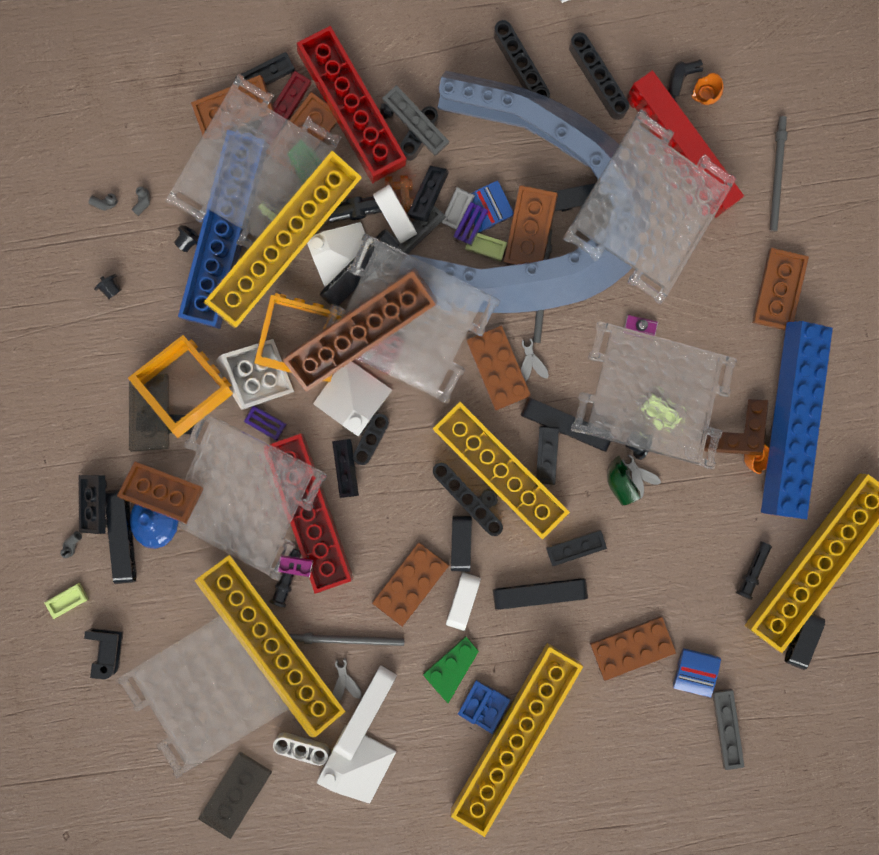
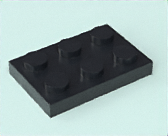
M79 475L80 533L106 534L107 482L105 475Z

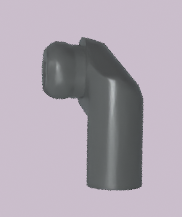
M143 186L136 189L138 203L131 209L137 216L150 205V193Z
M108 194L103 200L91 196L88 201L90 205L103 211L115 207L118 202L114 194Z
M74 532L64 541L63 549L60 551L63 558L72 557L75 553L76 543L82 539L80 532Z

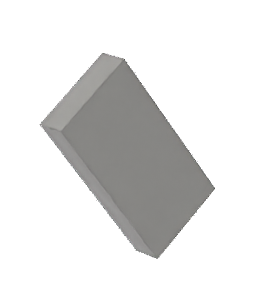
M456 187L444 214L446 218L441 223L457 230L475 195Z

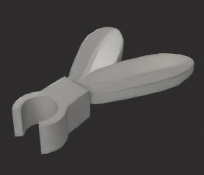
M531 338V345L529 347H526L525 341L522 340V346L527 355L521 367V373L525 382L529 379L532 367L541 377H549L545 365L534 355V341Z
M628 455L627 457L631 459L630 463L626 464L624 460L622 461L632 472V481L639 489L642 498L644 494L643 480L653 485H658L661 481L655 474L638 468L634 458Z
M346 658L343 660L345 663L343 666L338 665V660L336 659L335 666L338 669L339 677L333 690L334 697L339 702L346 687L353 697L360 699L361 690L359 686L347 674Z

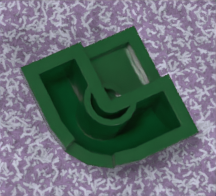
M617 456L610 462L607 469V483L620 504L625 506L639 500L641 494L630 478L629 469L620 456Z

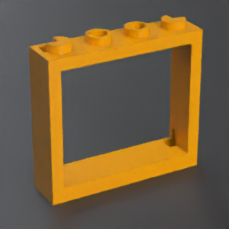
M275 293V296L270 295L254 364L292 373L284 362L262 357L274 304L338 320L345 314L337 308H331V310L324 309L322 304H305L303 299L294 298V300L286 299L284 294ZM332 375L323 381L331 382Z
M184 335L128 377L129 381L177 438L233 395L229 389L232 385L225 377L222 379L219 377L220 371L214 364L210 366L207 363L209 358L204 352L201 351L199 353L196 350L198 348L196 343L192 339L188 341ZM186 351H189L220 388L175 423L144 384Z

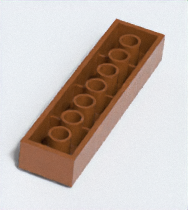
M414 267L288 353L283 362L307 392L437 304V298Z

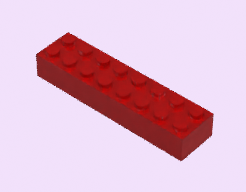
M329 26L297 42V53L325 102L328 104L372 184L405 167L407 158L332 27Z
M650 71L636 81L627 95L629 105L638 111L640 120L649 126L651 135L660 141L662 150L670 155L673 159V165L684 174L683 177L686 183L692 185L695 189L697 198L703 200L706 204L708 213L717 218L744 197L743 193L654 71Z
M298 434L264 446L303 559L313 560L309 579L314 593L316 594L351 582L354 578L304 434Z

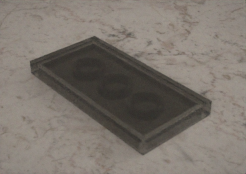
M159 374L149 380L144 386L169 415V375ZM129 381V451L169 449V428Z
M239 752L198 819L231 839L272 771L244 753Z

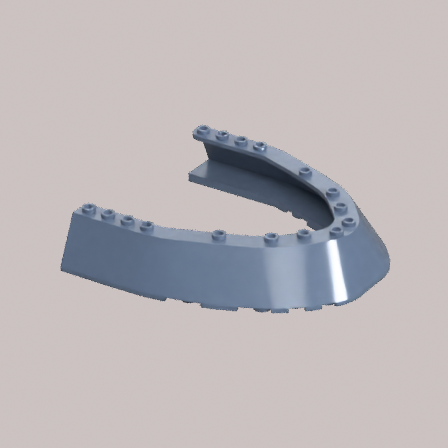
M445 71L439 85V110L523 127L552 143L584 165L589 166L611 202L607 227L580 248L561 257L527 264L477 269L426 257L408 255L402 260L399 277L415 267L437 298V305L484 313H520L546 310L584 301L604 291L627 274L635 265L641 253L650 213V197L637 167L623 148L585 117L551 98L521 87Z

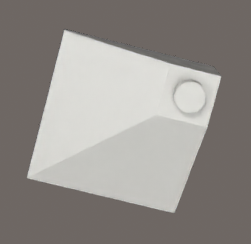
M361 222L323 231L313 235L308 241L309 250L324 287L369 244ZM377 268L364 282L381 276L379 268Z
M274 339L265 341L262 357L282 362ZM258 344L222 354L215 360L221 377H225L232 385L229 389L232 391L233 397L241 410L294 392L287 372L254 364Z
M350 362L334 373L331 382L327 383L313 404L360 437L390 395L392 389L355 363Z
M347 725L344 726V728H343V730H342V732H341V734H340V736H339L337 742L339 741V739H340V737H341L342 733L344 732V730H345V728H346ZM364 735L351 760L332 750L319 775L317 784L335 793L370 804L396 751Z

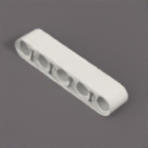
M380 665L333 751L349 760L352 759L395 681L397 674Z

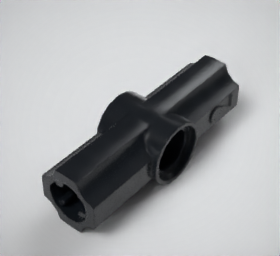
M374 196L366 198L353 197L347 199L346 202L340 203L329 216V221L332 223L347 219L360 220L365 218L366 215L382 213Z

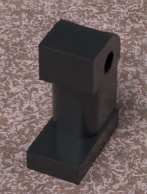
M95 628L86 630L84 639L99 641L97 661L92 663L90 678L108 679L119 669L123 632Z

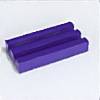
M470 202L453 237L472 245L488 210ZM473 209H475V211H474V213H473V215H472V217H471V219H470V221H469V223H468V225H467V227H466V229H465V231H464V233H463V235H462V237H461L460 235H461V233H462V231H463V229H464V227H465V225H466V223H467V221H468V219H469V217H470V215H471ZM479 211L482 212L469 239H466Z
M252 406L244 420L245 423L278 441L279 436L287 425L256 406ZM254 411L281 425L280 428L253 414ZM252 417L277 432L276 435L250 421V418Z

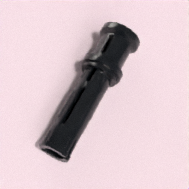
M762 541L760 542L747 574L742 576L743 581L739 590H736V594L752 600V593L756 585H759L758 577L773 546Z
M291 548L289 556L300 558V550ZM282 573L280 581L275 584L274 596L269 601L271 604L286 607L285 602L288 593L292 591L291 583L294 574Z

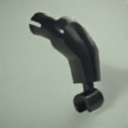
M701 59L689 63L680 61L675 64L668 84V92L674 100L676 96L679 97L683 81L687 75L703 72V67H700L703 65Z

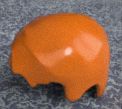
M710 73L698 79L691 95L693 100L706 106L717 102L723 95L724 85L722 78L716 73Z
M764 444L763 455L744 454L746 466L753 472L761 474L762 470L767 469L770 447Z

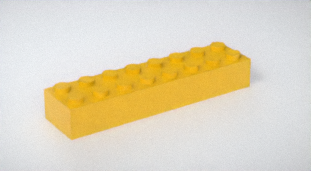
M461 402L433 428L450 448L542 540L570 513Z

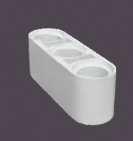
M390 184L373 194L400 243L417 235L412 222Z
M462 572L447 618V626L465 631L480 584V577Z
M287 732L280 733L273 743V749L277 754L319 766L326 763L330 753L329 747L322 742ZM279 740H285L288 746H280ZM303 745L306 748V752L298 751L297 746ZM318 750L323 751L325 756L322 758L317 757L315 752Z

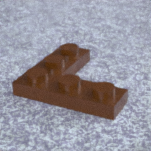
M748 399L744 433L705 431L703 451L763 455L768 400Z

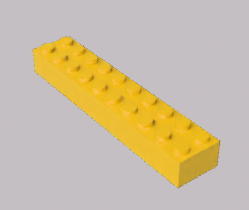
M331 151L204 303L231 326L236 328L362 177L336 153Z
M858 474L744 625L780 653L784 652L879 526V482L869 474Z
M230 555L194 580L310 737L319 735L345 713L340 703Z
M549 643L545 645L453 804L451 818L480 835L486 836L583 668L581 662Z

